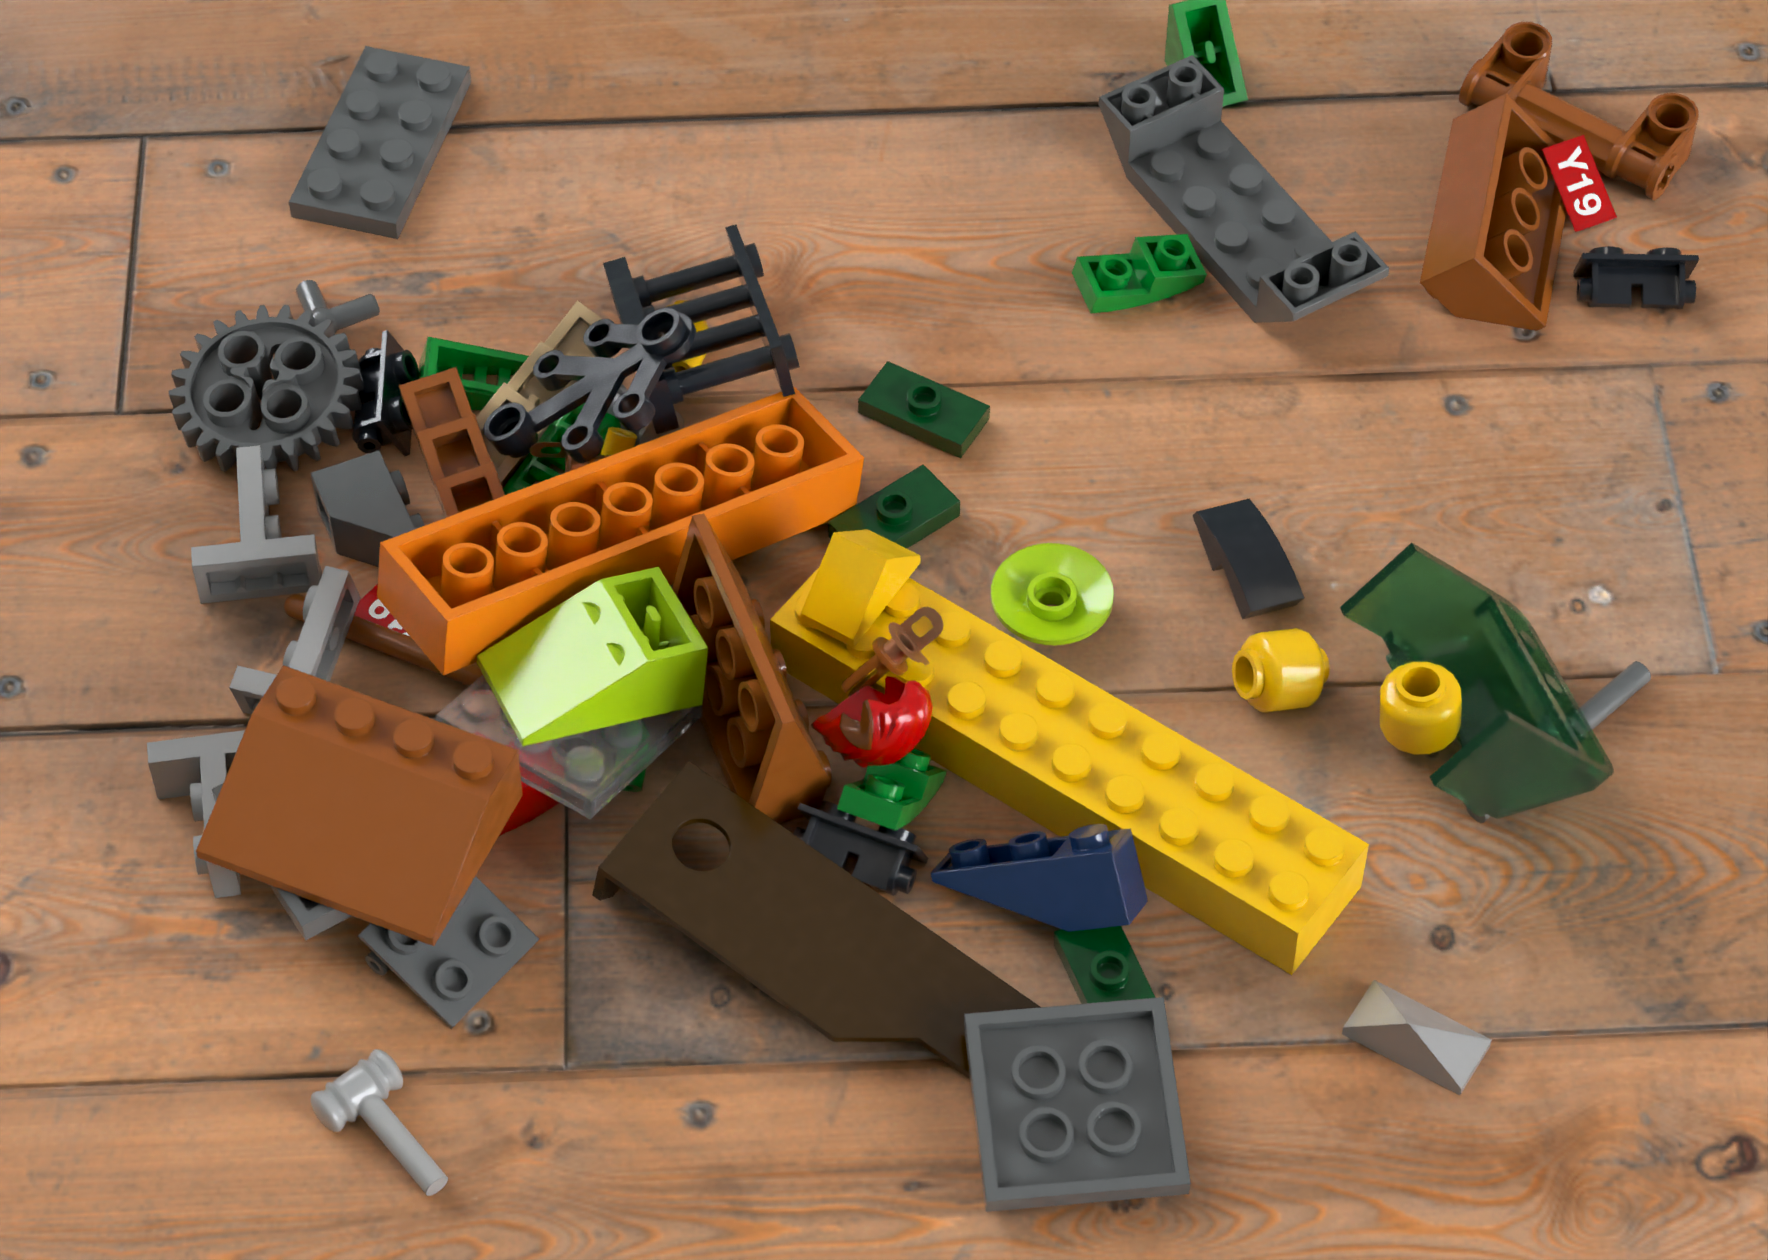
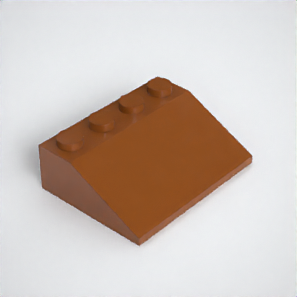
M705 514L693 515L672 589L708 647L702 705L695 707L730 790L777 823L805 817L798 810L799 804L802 803L819 810L826 789L831 785L832 773L828 757L823 750L816 749L811 738L807 710L800 699H794L786 681L787 670L783 655L779 649H772L765 633V619L760 603L756 599H750L739 572Z
M283 665L250 717L196 849L197 857L435 946L522 797L519 753L517 749Z

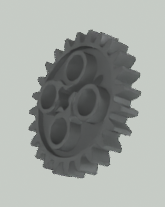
M260 305L256 319L248 320L245 314L238 310L235 312L236 325L228 327L219 320L213 322L217 334L215 337L210 338L197 333L194 337L199 352L182 351L180 353L185 369L172 370L171 375L176 388L169 390V397L174 408L172 414L178 430L182 431L188 448L197 446L202 461L206 462L216 456L221 471L226 472L237 461L236 448L260 445L265 469H277L278 462L286 461L293 471L299 470L298 456L305 453L313 460L319 461L321 457L317 445L324 442L337 447L340 445L336 428L352 429L354 427L350 411L362 409L359 391L364 389L360 372L361 368L356 351L350 350L347 335L345 333L335 335L331 320L326 319L316 325L313 313L308 309L297 320H294L289 305H284L277 317H269L265 305Z

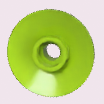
M1059 543L1036 544L1013 553L998 567L991 584V604L997 618L1004 627L1024 640L1042 645L1071 644L1089 637L1106 622L1111 613L1114 600L1113 583L1105 567L1089 553L1079 548ZM1047 604H1055L1057 606H1047Z

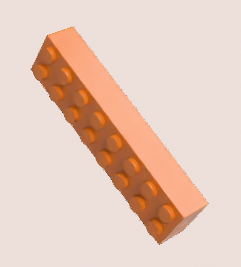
M794 386L795 394L783 397L782 392H778L380 542L377 598L444 676L477 663V655L600 579L659 567L668 583L672 585L693 515L705 514L731 560L829 522L857 504L864 457Z

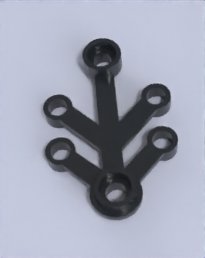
M668 307L651 312L639 325L615 324L610 319H601L594 322L586 330L583 341L595 357L567 356L559 350H552L543 354L533 367L534 375L548 391L562 389L571 380L577 382L527 412L523 405L518 403H507L500 406L491 413L484 424L485 437L500 454L509 455L512 458H520L530 453L531 446L538 442L537 432L584 404L575 423L564 432L561 443L574 461L585 463L592 460L601 452L604 445V440L597 430L624 379L635 371L637 372L628 391L620 395L615 401L613 413L624 428L629 431L640 430L651 422L655 415V407L649 400V397L666 365L680 360L689 351L696 336L695 325L687 315ZM622 348H629V350L625 351L616 358H611L615 356Z

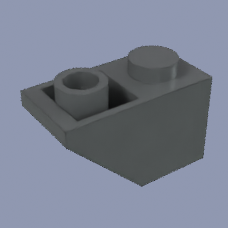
M380 451L311 472L318 513L334 549L339 555L379 567L380 542L425 526L419 513L409 516L405 505L410 504V499L404 479L399 470L389 472Z

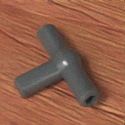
M305 280L296 288V294L304 312L307 309L312 311L316 325L326 319L331 320L335 333L345 327L378 316L380 313L376 298L372 294H367L329 309L315 281Z

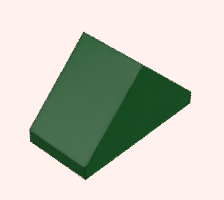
M1186 0L1170 4L1168 8L1164 58L1166 65L1169 66L1193 55L1224 88L1223 106L1248 100L1226 0Z

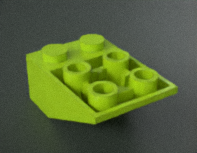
M659 567L596 581L477 655V665L521 745L527 746L702 705L708 647Z

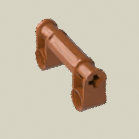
M1533 22L1512 24L1505 30L1504 34L1488 53L1472 66L1460 89L1459 102L1467 107L1473 104L1481 106L1507 94L1556 144L1584 135L1598 171L1612 180L1619 176L1645 189L1646 197L1654 201L1663 194L1675 173L1689 158L1699 113L1694 101L1687 96L1678 93H1665L1657 96L1650 102L1649 106L1631 128L1624 131L1542 90L1547 79L1552 49V36L1540 24Z

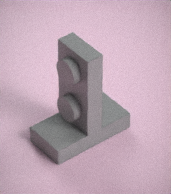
M260 445L236 448L240 542L191 547L192 569L200 603L308 592L311 586L319 585L322 577L315 535L282 538L279 516H270L269 505L280 504L276 468L265 469Z
M325 566L319 585L310 587L303 606V619L305 623L298 641L292 640L289 643L284 655L283 665L330 682L360 600V595L349 571ZM237 665L229 688L243 713L252 715L277 676L276 674Z
M245 730L148 742V765L157 799L190 795L194 821H204L205 830L215 805L212 789L224 783ZM202 835L193 836L198 875L209 873L215 898L241 895L240 873L198 858L196 849Z

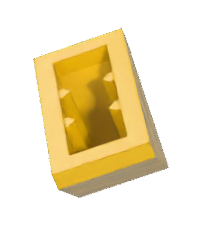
M868 529L834 532L800 613L801 621L854 648L918 567L920 555Z

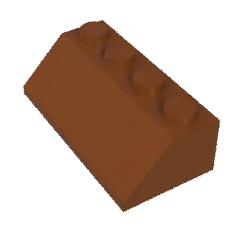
M1507 94L1485 103L1452 121L1420 284L1425 287L1431 297L1437 299L1455 317L1538 331L1545 328L1547 324L1566 208L1542 151L1543 148L1555 145L1556 143Z

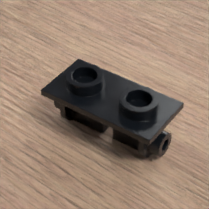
M1613 246L1594 248L1589 253H1582L1573 271V277H1587L1578 278L1577 301H1587L1589 307L1630 308L1632 304L1631 287H1641V308L1683 309L1684 303L1695 302L1696 282L1695 280L1685 279L1689 278L1697 265L1699 255H1682L1681 250L1670 247L1652 249L1647 254H1624L1623 249Z
M386 330L382 332L381 349H368L365 355L359 359L360 372L364 383V389L359 391V396L363 404L361 410L355 411L352 438L357 443L359 450L365 453L379 451L381 446L394 443L404 456L410 455L413 427L400 394L399 385L419 379V369L413 354L409 350H404L389 331Z
M822 801L819 810L802 803L799 804L798 810L809 820L807 829L797 827L793 832L795 836L843 869L846 866L850 853L859 856L852 875L864 884L882 890L892 896L896 895L898 891L909 894L917 875V870L909 867L911 860L914 859L925 864L928 861L926 854L919 846L914 845L915 834L903 828L895 831L879 825L876 831L855 823L857 816L838 810V805L832 802Z

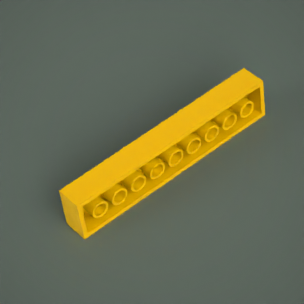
M818 569L770 619L772 649L777 648L782 653L787 673L840 704L848 698L849 692L855 687L853 686L845 693L842 689V682L875 655L872 645L873 641L878 637H884L888 640L892 638L889 632V624L895 622L901 625L922 607L935 609L940 614L944 626L941 634L921 650V653L930 663L925 666L923 662L918 663L908 657L906 659L908 669L903 675L898 676L889 671L871 686L885 694L886 676H891L905 683L915 680L929 691L933 704L931 721L924 737L914 748L931 755V760L1060 837L1069 836L1073 830L1092 824H1104L1107 826L1108 831L1131 828L1145 888L1290 975L1296 971L1362 886L1369 847L1368 843L910 577L854 648L801 621L800 613ZM922 616L912 625V630L918 637H923L933 628L932 622L926 616Z

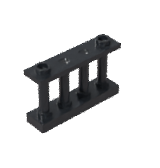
M736 224L725 227L732 255L648 280H644L643 275L632 278L625 257L603 263L620 323L626 325H639L648 314L655 311L652 305L653 302L739 277L740 286L668 307L687 315L693 324L749 307L753 315L696 332L695 339L687 354L674 363L762 338L764 347L679 372L675 371L672 365L674 363H668L649 397V400L655 407V415L652 422L656 434L680 428L673 405L684 402L683 395L771 369L774 370L783 397L795 394L789 370L800 368L791 335L790 333L781 336L778 334L757 279L763 277L764 272L755 243L744 245Z

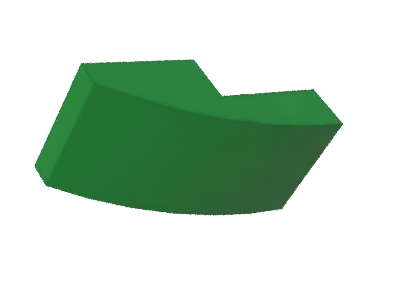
M1187 234L1135 237L1130 253L1078 256L1072 270V275L1090 314L1129 309L1166 299L1204 283L1207 276Z
M914 748L895 763L883 766H867L864 779L844 785L837 809L896 831L910 823L927 806L943 784L947 770L930 765L931 755Z

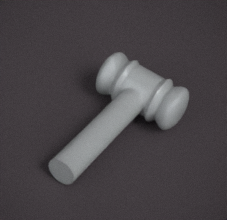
M375 1049L370 1053L368 1060L360 1059L357 1065L336 1080L327 1082L324 1091L314 1092L311 1095L312 1108L320 1122L333 1132H340L347 1121L355 1122L357 1116L360 1115L427 1196L434 1195L446 1185L448 1177L382 1100L388 1098L390 1090H398L403 1086V1076L391 1056L382 1050Z

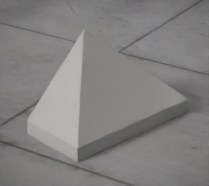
M1373 980L1342 1031V1035L1458 1095H1461L1490 1048L1492 1041L1376 980Z

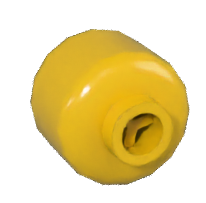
M1298 628L1260 632L1250 635L1242 645L1241 650L1234 656L1232 663V677L1236 691L1253 708L1264 713L1300 709L1313 705L1321 695L1323 685L1327 682L1330 673L1329 660L1325 651L1319 647L1312 635Z
M1409 662L1391 671L1380 688V729L1386 740L1398 750L1413 755L1432 754L1445 749L1455 740L1461 727L1462 695L1461 687L1454 674L1443 666L1431 662Z

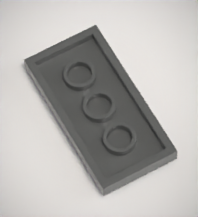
M365 46L289 200L291 217L398 239L471 84L470 67Z

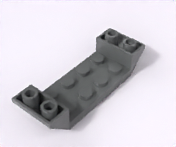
M1193 55L1099 97L1100 110L1129 182L1176 235H1188L1201 263L1254 323L1293 322L1388 276L1389 267L1356 231L1332 242L1221 121L1224 88Z

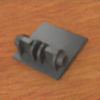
M476 876L435 946L370 923L357 936L370 948L371 952L365 957L368 966L381 976H384L389 970L393 971L450 1029L539 940Z

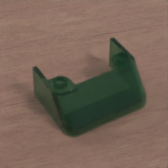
M1411 542L1340 607L1346 618L1382 637L1390 651L1386 655V661L1392 670L1409 662H1431L1443 666L1454 674L1461 687L1462 695L1461 727L1456 736L1462 748L1429 777L1435 787L1460 799L1477 816L1483 817L1485 814H1488L1493 818L1500 819L1594 791L1614 774L1611 761L1533 626L1522 612L1506 598Z

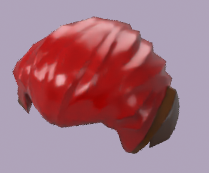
M886 676L885 694L867 685L842 701L827 714L818 717L811 724V727L822 735L825 744L830 746L833 752L841 754L844 761L853 759L862 768L889 765L899 761L911 752L924 737L931 721L933 704L929 691L921 683L915 680L905 683L896 677Z

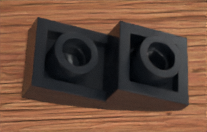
M1250 498L1197 511L1192 515L1212 571L1224 569L1242 619L1293 607L1304 599L1297 577L1279 540Z

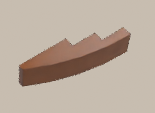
M454 367L399 385L400 394L445 518L505 496L475 414L472 413L457 368Z

